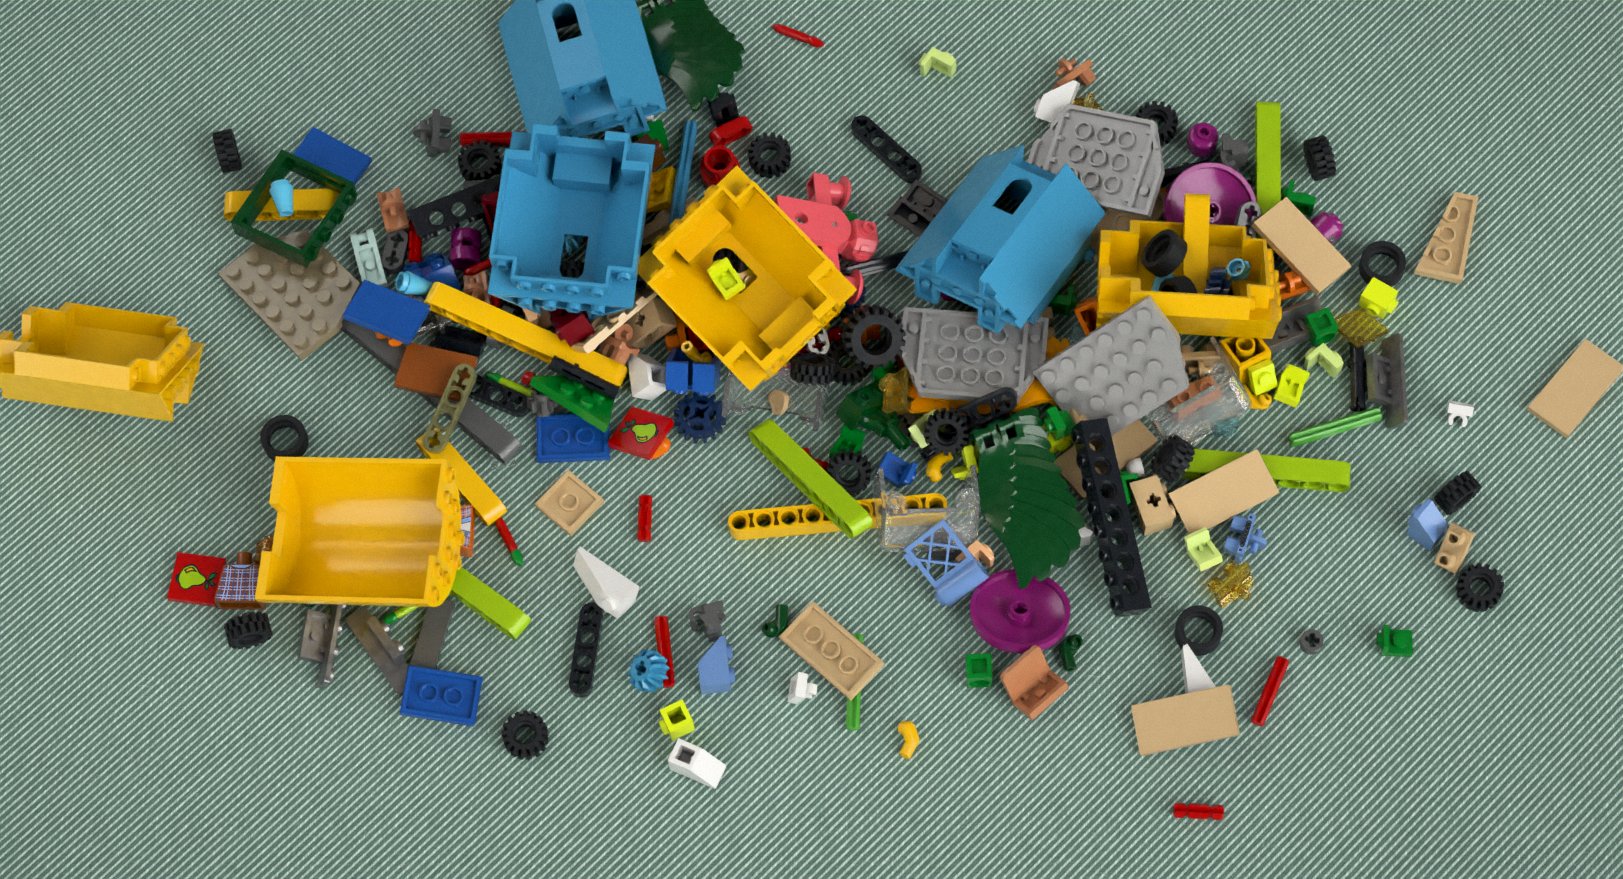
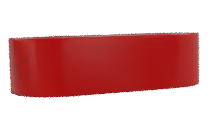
M741 116L713 129L708 137L714 147L725 146L747 136L753 130V126L748 117Z

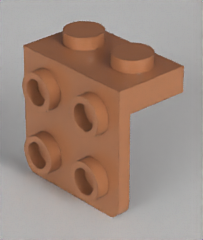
M1033 645L1025 651L1022 656L1008 666L1000 675V679L1013 706L1031 720L1035 719L1069 689L1067 682L1050 670L1041 648L1037 645Z

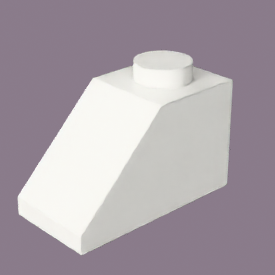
M1073 80L1043 94L1042 99L1038 98L1034 107L1035 117L1049 123L1058 118L1067 104H1073L1080 83Z

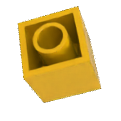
M1227 337L1220 341V350H1222L1221 362L1239 387L1250 381L1248 367L1267 359L1271 360V350L1263 339Z

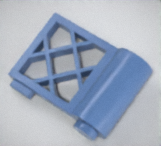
M944 518L904 548L906 553L903 557L911 567L917 565L935 588L936 593L934 596L942 606L946 604L948 607H951L989 578L985 568L972 555ZM943 526L949 534L948 543L933 542L934 532ZM931 535L930 541H925ZM951 538L956 544H951ZM918 544L930 545L928 558L917 557L912 549ZM932 546L947 547L946 561L931 559ZM950 548L961 549L966 556L960 562L948 561ZM922 562H928L927 568L924 566ZM930 563L945 565L944 574L936 580L929 572ZM948 565L953 566L951 569L947 571Z

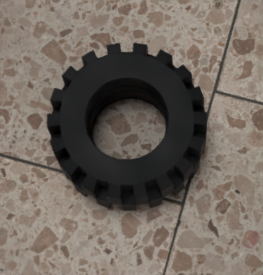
M867 304L863 305V309H854L855 314L851 315L849 313L846 317L848 322H843L842 324L844 332H841V338L843 339L841 343L846 353L857 364L865 368L878 369V366L885 368L888 367L887 363L889 361L892 363L896 361L894 357L897 354L901 356L903 351L900 350V347H905L906 341L903 337L906 336V333L902 329L903 324L892 312L879 305L873 304V307ZM874 324L884 326L885 338L883 342L874 349L863 348L861 336L864 330Z

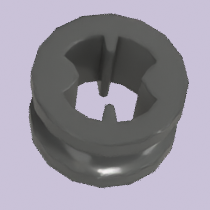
M1314 629L1305 631L1300 639L1302 651L1310 655L1318 653L1324 641L1322 634ZM1309 637H1313L1314 641L1318 642V644L1315 643L1314 647H1310L1309 642H1305V640L1308 641Z

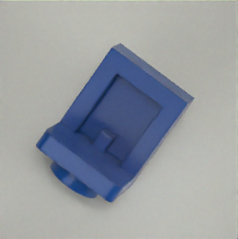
M887 451L884 453L875 474L895 487L900 488L910 485L914 481L917 474L915 470L918 464L914 461L908 464Z

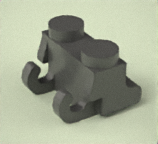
M1223 133L1221 137L1222 147L1218 153V163L1229 166L1234 170L1246 167V156H1248L1247 141L1243 142V139L1232 140L1230 134Z
M719 600L703 604L689 611L688 615L692 630L698 631V626L695 624L698 621H702L704 624L702 630L709 642H715L720 636H723L720 624L726 620L725 614L722 612L724 611L723 602Z

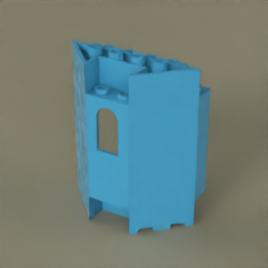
M515 0L498 22L527 133H532L533 124L558 126L560 136L582 138L623 125L625 132L630 133L631 137L650 131L646 117L667 111L665 96L635 0ZM579 23L581 36L559 42L557 29Z
M533 124L532 133L512 131L510 149H505L490 246L489 259L492 268L488 294L540 315L542 309L554 311L558 308L566 309L570 313L587 311L589 319L633 308L655 145L632 143L630 133L605 131L604 140L560 136L558 126ZM565 235L588 237L584 270L579 278L563 277L560 273Z
M1024 144L982 157L894 270L914 279L915 296L934 305L940 300V292L977 308V324L997 334L1001 332L1006 323L1020 329L1026 321L1032 324L1036 323L1091 248L1092 231L1106 214L1067 163L1058 174L1046 171L1035 164L1023 160ZM1001 194L1021 202L1013 215L993 206Z

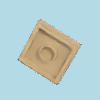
M567 470L535 503V507L569 536H572L604 503V499L571 471Z

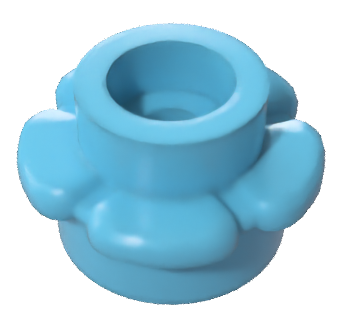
M1235 258L1229 262L1227 272L1231 280L1238 282L1240 279H1246L1249 275L1250 264L1248 261Z

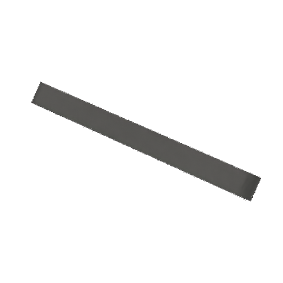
M343 319L341 330L397 376L406 347L403 344L396 347L390 346L388 338L378 339L374 331ZM418 393L433 407L437 408L441 398ZM467 399L456 426L498 461L506 464L522 448L521 443L470 399ZM449 400V402H450L451 404H457V403H458V402H456V401ZM444 413L443 415L451 421L450 414Z

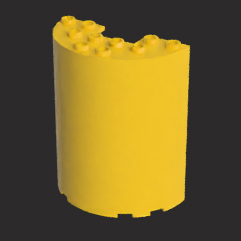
M275 458L269 504L277 511L272 552L262 551L255 600L262 603L438 607L446 600L453 586L456 572L461 568L460 546L464 545L465 540L464 532L461 531V506L456 482L455 468L451 467L447 459Z

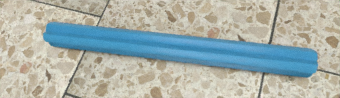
M688 120L684 124L668 227L675 219H681L684 216L698 128L697 122L694 120Z

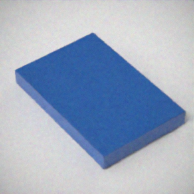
M315 127L310 130L293 154L354 182V185H356L372 162L371 157Z
M364 279L343 313V319L410 345L430 312V305Z
M554 414L547 417H537V463L610 460V447L608 445L610 440V424L604 433L576 414Z
M408 665L400 715L474 727L483 677Z

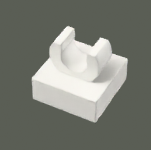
M1448 400L1446 410L1448 413H1451L1448 416L1449 425L1453 424V419L1456 416H1460L1462 418L1461 426L1465 427L1468 422L1466 416L1472 417L1474 406L1468 403Z
M798 672L791 678L787 702L798 704L804 698L812 699V695L817 693L818 685L807 683L808 674Z

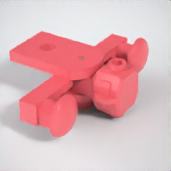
M813 172L806 183L808 201L777 195L773 200L835 264L839 271L838 254H841L843 261L860 263L870 260L876 252L879 243L876 224L858 219L849 221L842 211L849 203L851 197V182L848 177L842 176L838 183L829 181L828 175ZM795 218L801 219L803 223L798 222ZM854 269L849 276H845L857 289L847 300L849 305L855 304L863 291V276L858 269Z

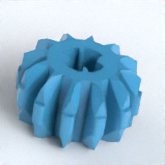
M641 650L639 654L633 655L634 661L628 663L631 670L626 673L631 677L629 683L642 692H656L657 687H663V680L669 679L666 676V672L670 669L666 665L667 659L655 650Z

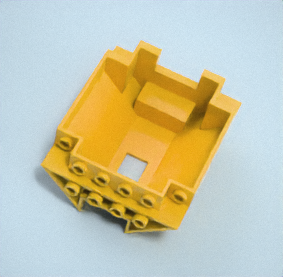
M736 166L716 186L713 184L708 187L703 194L704 197L699 202H693L686 209L687 213L681 219H675L668 228L670 230L663 236H657L651 242L652 247L640 257L638 274L751 391L763 380L767 381L776 375L783 366L786 368L791 365L789 360L821 329L824 328L827 331L830 327L829 322L839 315L846 305L845 302L857 289L777 204ZM721 249L732 250L757 276L741 294L737 293L727 301L707 272V269L713 263L715 253Z
M1130 220L1129 231L1101 230L1097 273L1096 329L1150 295L1179 334L1259 339L1273 338L1278 323L1282 318V307H1280L1281 294H1279L1280 282H1278L1279 270L1274 269L1273 249L1267 248L1266 239L1251 238V236L1246 234V226L1209 224L1208 279H1210L1212 268L1225 267L1227 270L1229 262L1235 258L1243 259V261H1248L1250 264L1249 275L1246 279H1240L1238 282L1232 280L1234 296L1151 291L1155 275L1148 271L1141 263L1144 248L1156 234L1163 230H1173L1183 238V223ZM1182 263L1171 274L1182 276Z
M65 302L58 310L29 306L22 313V336L18 340H13V331L4 330L0 333V389H2V396L7 399L173 422L174 402L189 404L194 381L200 369V358L204 343L192 342L191 337L188 336V328L177 326V317L72 302Z

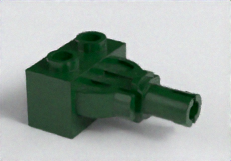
M879 380L847 394L836 412V415L851 431L863 426L868 430L874 431L881 438L890 439L900 452L907 449L912 443V440L898 428L900 420L895 416V410L891 404L894 396Z

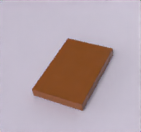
M411 342L410 345L406 346L394 387L441 398L456 366L464 363L470 365L475 370L478 358L472 355ZM468 370L465 373L460 372L459 376L462 378L460 385L456 382L454 386L460 387L463 391L466 388L462 386L463 380L470 378ZM453 391L448 399L459 402L461 394L458 391Z

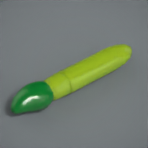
M486 373L487 379L526 395V397H531L533 390L504 378L498 373Z
M401 606L395 612L385 615L382 621L384 620L387 625L395 623L398 618L409 614L419 607Z

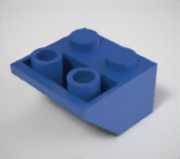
M443 252L429 254L425 257L426 260L419 263H409L404 266L403 270L399 271V273L410 271L429 282H440L459 291L462 290L454 269ZM413 295V299L424 302L427 297L426 295Z

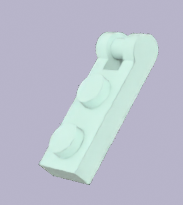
M373 228L366 229V232L357 234V232L351 233L350 239L362 283L365 279L380 286L388 287ZM369 241V244L360 246V243Z

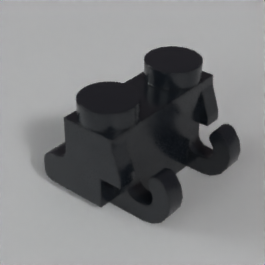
M719 92L716 99L711 102L708 101L712 120L716 122L717 127L740 117L734 93Z

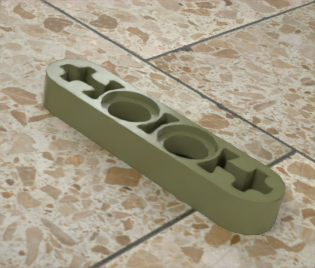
M459 364L454 369L423 437V446L431 453L438 454L446 448L476 382V371L468 364ZM468 370L470 378L463 380L462 386L466 387L463 391L460 387L454 386L456 382L460 385L462 378L459 376L460 372L465 373ZM453 391H458L461 394V400L457 404H451L448 399ZM444 413L451 416V422L447 426H441L438 421L439 417ZM437 427L441 431H445V435L439 433V436L437 438L440 441L439 446L434 445V447L431 448L432 444L429 443V440L431 438L435 439L438 434V432L434 430V428Z

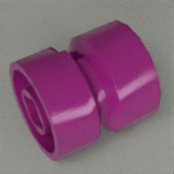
M462 227L451 232L450 245L452 249L450 250V263L453 268L465 271L468 267L481 262L482 234L480 231Z

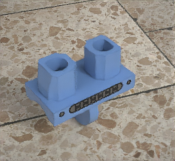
M1249 513L1248 518L1234 515L1230 530L1242 534V537L1239 540L1227 536L1223 551L1235 556V562H1242L1247 545L1251 546L1249 550L1251 554H1256L1257 549L1266 548L1267 541L1262 538V530L1256 529L1255 534L1251 535L1257 515Z

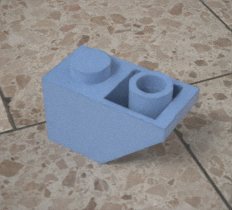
M1428 498L1423 505L1418 503L1412 510L1411 517L1407 522L1409 528L1406 534L1431 552L1446 533L1449 524L1432 500Z
M720 636L698 662L701 694L732 691L731 683L735 682L734 667L729 668L728 659H733L732 644L726 643L725 636Z

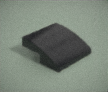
M916 179L903 197L900 196L887 216L920 237L948 200Z
M443 324L435 335V344L432 347L476 356L479 362L486 347L487 336Z

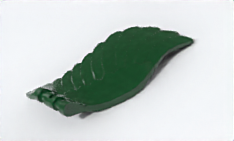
M663 0L636 1L657 73L678 84L693 112L699 110L703 97H706L710 102L716 99L719 94L718 84L724 87L733 85L735 80L734 72H738L743 68L740 55L745 53L742 43L735 40V34L727 31V28L720 24L719 19L714 17L713 12L708 10L709 8L705 4V0H671L673 4L668 7L665 6ZM649 7L653 14L646 17L643 10Z
M1032 407L1009 415V418L1002 421L999 419L987 424V427L979 430L977 428L971 431L979 454L977 493L981 513L990 528L1007 548L1015 569L1019 589H1025L1030 584L1033 576H1036L1038 582L1045 581L1051 573V564L1057 568L1065 567L1070 559V551L1080 548L1081 537L1079 529L1085 527L1083 516L1074 508L1077 500L1067 491L1069 486L1066 480L1059 476L1061 473L1060 467L1053 463L1056 461V457L1049 451L1051 444L1046 439L1048 437L1047 430L1042 427L1044 421L1038 417L1040 414L1039 410ZM1013 427L1016 437L1008 439L1006 430ZM991 437L994 446L986 449L983 439Z

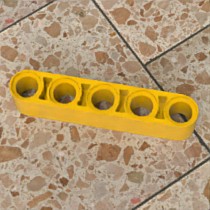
M293 189L294 213L287 217L279 216V212L271 197L255 221L323 219L340 194L331 189ZM252 190L229 191L225 194L224 218L231 221Z
M1185 193L1183 239L1187 243V253L1182 261V275L1190 278L1198 294H1204L1206 280L1208 279L1210 194Z
M436 427L434 428L438 432L436 438L429 440V443L432 444L431 448L434 445L439 446L440 444L437 438L441 432ZM425 433L415 440L417 447L427 459H447L451 467L455 468L459 496L467 505L473 506L475 514L486 526H490L507 512L501 500L449 441L444 451L434 454L423 446Z

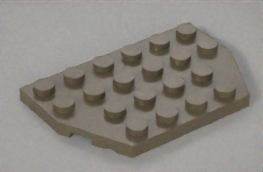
M304 229L278 237L277 239L302 250L312 235ZM255 244L218 273L228 287L300 361H303L340 331L343 313L361 286L323 246L319 250L318 257L311 261L308 267H304Z

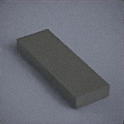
M445 600L438 607L427 608L410 665L431 669L437 668L456 606L455 602Z

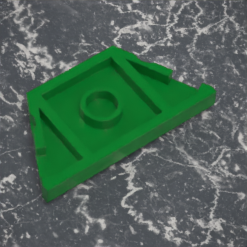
M563 375L532 377L530 386L605 433L607 431L614 404L613 400L573 380L571 382L567 381V377Z

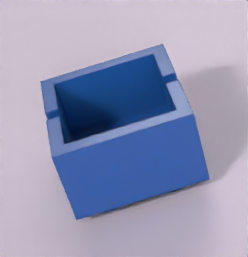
M673 348L666 361V390H672L675 394H684L688 390H692V392H696L698 395L714 393L720 380L721 360L711 350H699L701 354L708 351L712 356L711 363L693 362L681 348Z

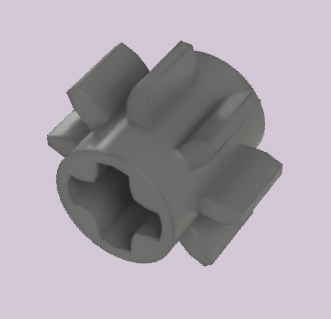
M537 389L531 392V397H527V408L531 409V413H534L537 417H547L554 412L555 407H558L557 402Z

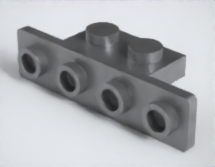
M1317 296L1282 309V318L1278 323L1273 338L1263 339L1271 350V354L1311 339L1310 331L1305 326L1304 321L1306 315L1321 310V302Z
M1397 333L1382 340V356L1375 353L1366 356L1368 401L1386 407L1387 428L1391 430L1408 423L1403 335Z
M331 604L329 614L310 609L305 611L297 659L321 664L317 682L318 688L325 687L333 680L335 669L332 668V663L338 654L339 645L336 644L337 635L339 636L342 630L343 622L340 621V617L346 605Z
M363 606L346 617L345 622L396 693L401 696L404 691L408 664L402 655L405 650L397 639L392 641L389 636L392 632L384 620L379 623L377 618L372 616L368 609Z

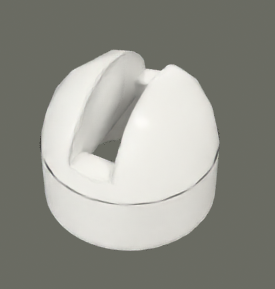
M1140 457L1128 462L1126 466L1128 474H1137L1138 478L1145 476Z

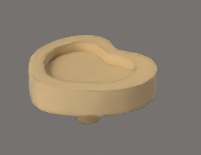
M773 390L769 394L768 401L772 405L773 414L782 415L785 413L789 403V395L785 391Z

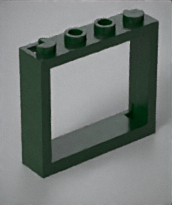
M281 149L233 217L231 224L235 234L304 267H308L311 261L318 257L319 250L324 242H328L331 238L335 226L342 222L348 207L355 203L357 192L354 182ZM289 171L340 194L302 250L251 227L272 197L269 192L271 183L284 179Z

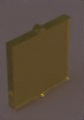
M1362 308L1348 314L1344 313L1342 317L1335 319L1339 327L1338 333L1357 348L1370 341L1375 342V339L1387 334L1389 330Z

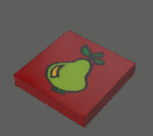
M631 407L608 441V445L612 449L651 460L674 425L672 418Z
M178 552L167 595L168 601L217 607L214 598L223 566L227 564L226 558Z

